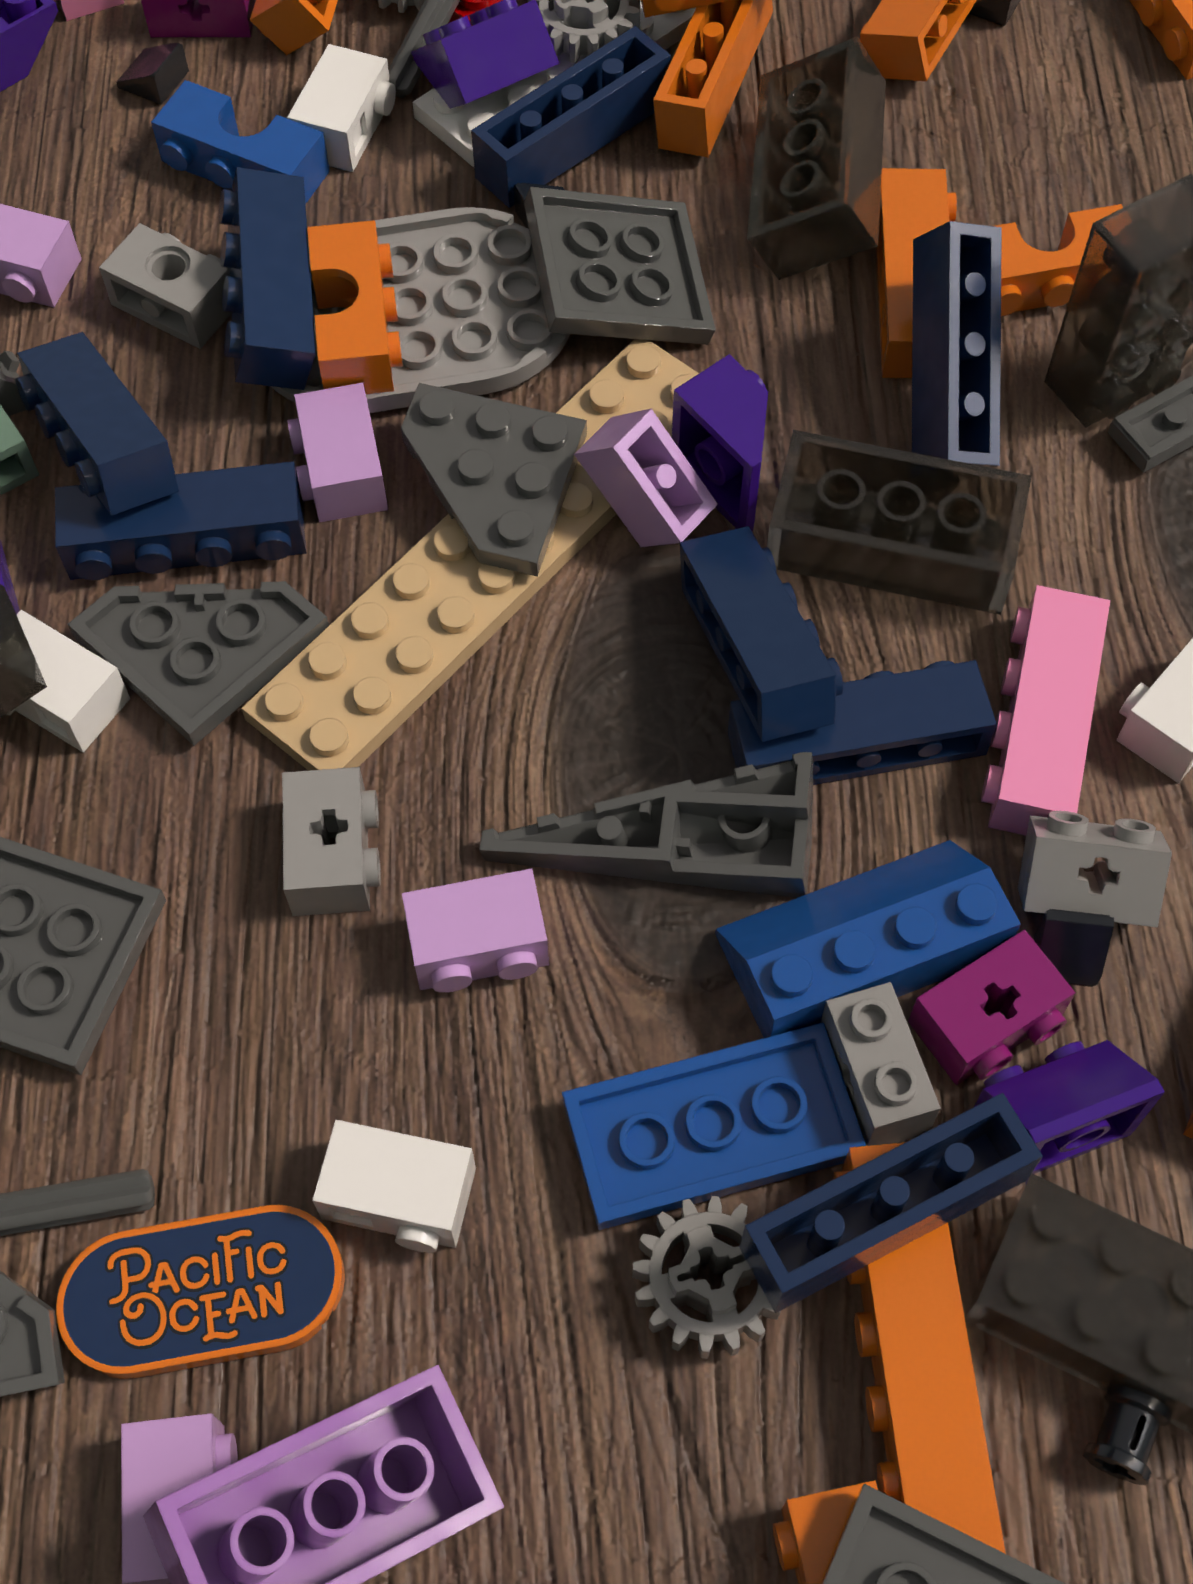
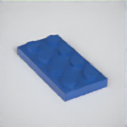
M824 1022L562 1092L563 1105L598 1230L657 1215L662 1211L668 1212L682 1208V1201L685 1199H690L693 1204L711 1200L712 1196L722 1197L844 1163L850 1147L866 1146Z

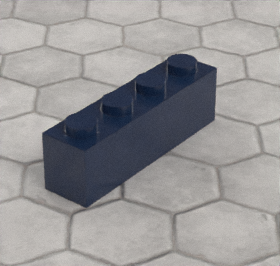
M636 26L629 29L473 128L471 135L475 178L508 208L515 205V184H547L654 114L653 99L671 63V54Z
M236 167L231 190L222 189L219 202V224L228 225V232H224L222 238L220 261L221 267L230 268V276H226L224 282L222 306L224 312H232V322L228 321L225 333V357L234 358L235 382L304 390L316 355L304 177Z
M949 221L913 239L911 473L965 476L1000 466L1002 227Z
M83 332L17 353L23 376L15 378L20 397L28 411L35 410L46 438L55 437L57 448L65 465L68 468L75 465L80 484L88 497L97 495L112 516L179 492L167 440Z
M294 461L175 474L179 492L112 516L98 496L88 497L81 485L55 487V547L70 580H101L111 575L138 572L157 574L174 568L201 565L219 567L229 562L255 559L280 560L291 555L307 554L303 501Z
M749 526L679 542L682 591L761 741L765 742L835 724L836 696L843 693V679L840 668L834 658L827 659L822 652L813 621L811 619L804 620L799 613L794 590L789 582L782 583L779 579L770 549L768 547L761 548Z
M976 660L961 663L939 661L920 670L896 674L890 671H879L861 680L843 682V693L836 696L835 724L765 742L761 741L741 701H731L727 733L736 768L752 764L755 769H760L791 761L792 755L796 753L812 752L813 785L987 755L997 723Z
M1001 1093L745 1225L740 1250L774 1312L777 1313L1024 1183L1043 1156L1004 1093Z

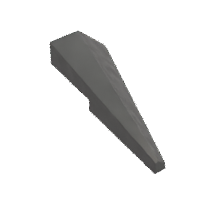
M812 752L796 753L792 755L791 761L760 769H755L752 764L735 768L734 775L695 785L691 780H686L594 803L593 810L559 818L555 813L537 817L536 824L498 833L493 828L483 830L479 851L485 861L798 898L806 895L808 888L812 846Z

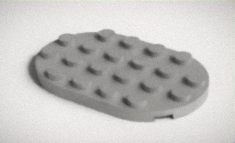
M460 207L375 220L378 243H390L394 278L383 279L384 287L394 286L398 322H388L387 324L388 332L399 331L403 367L392 368L394 391L366 394L369 413L409 407L419 383L476 396L513 388L538 374L561 352L571 334L549 332L530 231L528 228L514 223V216L512 214L486 208ZM311 275L313 317L314 315L338 313L347 309L344 307L318 309ZM316 331V355L305 389L272 387L276 392L295 402L294 394L323 390L317 356Z

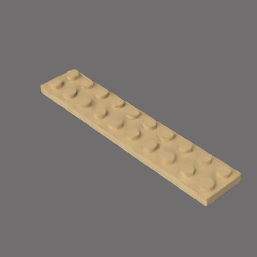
M634 339L556 413L587 420V436L584 444L611 417L647 409L653 410L672 437L674 389L699 373L650 340ZM578 461L538 577L479 563L468 545V538L456 519H451L448 514L241 708L245 720L308 771L359 767L616 515V512Z

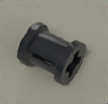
M1110 1384L1104 1395L1109 1407L1096 1443H1088L1086 1445L1083 1457L1091 1465L1113 1477L1137 1485H1146L1152 1474L1146 1465L1159 1427L1169 1424L1172 1411L1164 1403L1142 1391L1119 1384Z

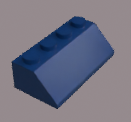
M949 840L719 927L715 930V935L763 1038L819 1024L825 1003L830 999L889 982L892 983L898 998L949 978L1015 936L1021 923L991 868Z

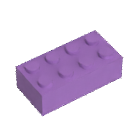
M436 1365L155 1501L143 1515V1518L170 1584H363L504 1508V1505L439 1365Z

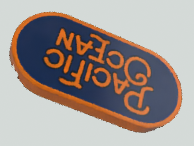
M285 1205L260 1206L121 1231L97 1240L82 1251L70 1265L63 1277L57 1296V1323L63 1341L74 1356L94 1370L109 1377L119 1379L140 1378L281 1352L309 1341L322 1329L321 1325L329 1319L332 1311L335 1312L344 1290V1264L333 1236L322 1222L308 1212Z

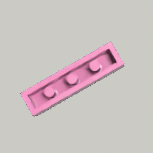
M1037 585L1029 608L1018 606L1012 626L1010 642L1020 644L1018 659L1008 658L1001 686V694L1011 696L1008 712L999 710L996 718L997 726L991 741V747L1002 749L999 766L989 764L981 796V802L992 804L988 823L989 828L1026 835L1030 815L1048 817V814L1052 811L1077 813L1110 600Z

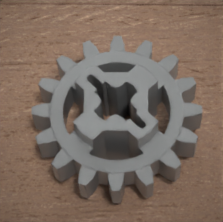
M536 0L557 57L563 52L569 53L570 63L576 64L580 55L589 56L634 26L640 29V0Z
M712 1196L707 1212L698 1213L692 1201L685 1199L682 1201L681 1219L677 1222L663 1211L657 1215L656 1225L662 1235L660 1238L649 1234H642L639 1249L646 1256L650 1257L651 1260L633 1262L632 1277L643 1282H649V1285L635 1292V1302L637 1307L655 1306L656 1311L651 1316L648 1327L652 1333L658 1332L668 1325L674 1329L672 1349L679 1351L686 1344L688 1338L698 1341L700 1358L708 1359L713 1342L722 1341L730 1356L738 1354L740 1348L739 1334L744 1332L757 1343L763 1339L765 1328L759 1319L760 1315L770 1319H778L781 1311L774 1312L759 1283L751 1303L744 1311L738 1314L735 1294L738 1288L750 1285L751 1280L756 1279L740 1250V1246L732 1247L713 1235V1233L725 1235L741 1244L744 1227L747 1225L745 1224L747 1205L741 1203L731 1216L722 1213L719 1196ZM683 1240L685 1257L682 1263L669 1268L668 1273L662 1274V1267L669 1252ZM709 1264L714 1274L724 1273L719 1289L711 1290L706 1279L697 1280L700 1265ZM687 1305L706 1315L708 1322L693 1319L677 1308Z

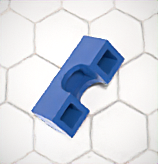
M187 80L180 85L151 121L162 162L167 163L176 170H185L213 181L216 185L225 189L232 188L236 167L304 177L306 204L330 172L323 132L276 115L263 131L251 136H239L231 97Z

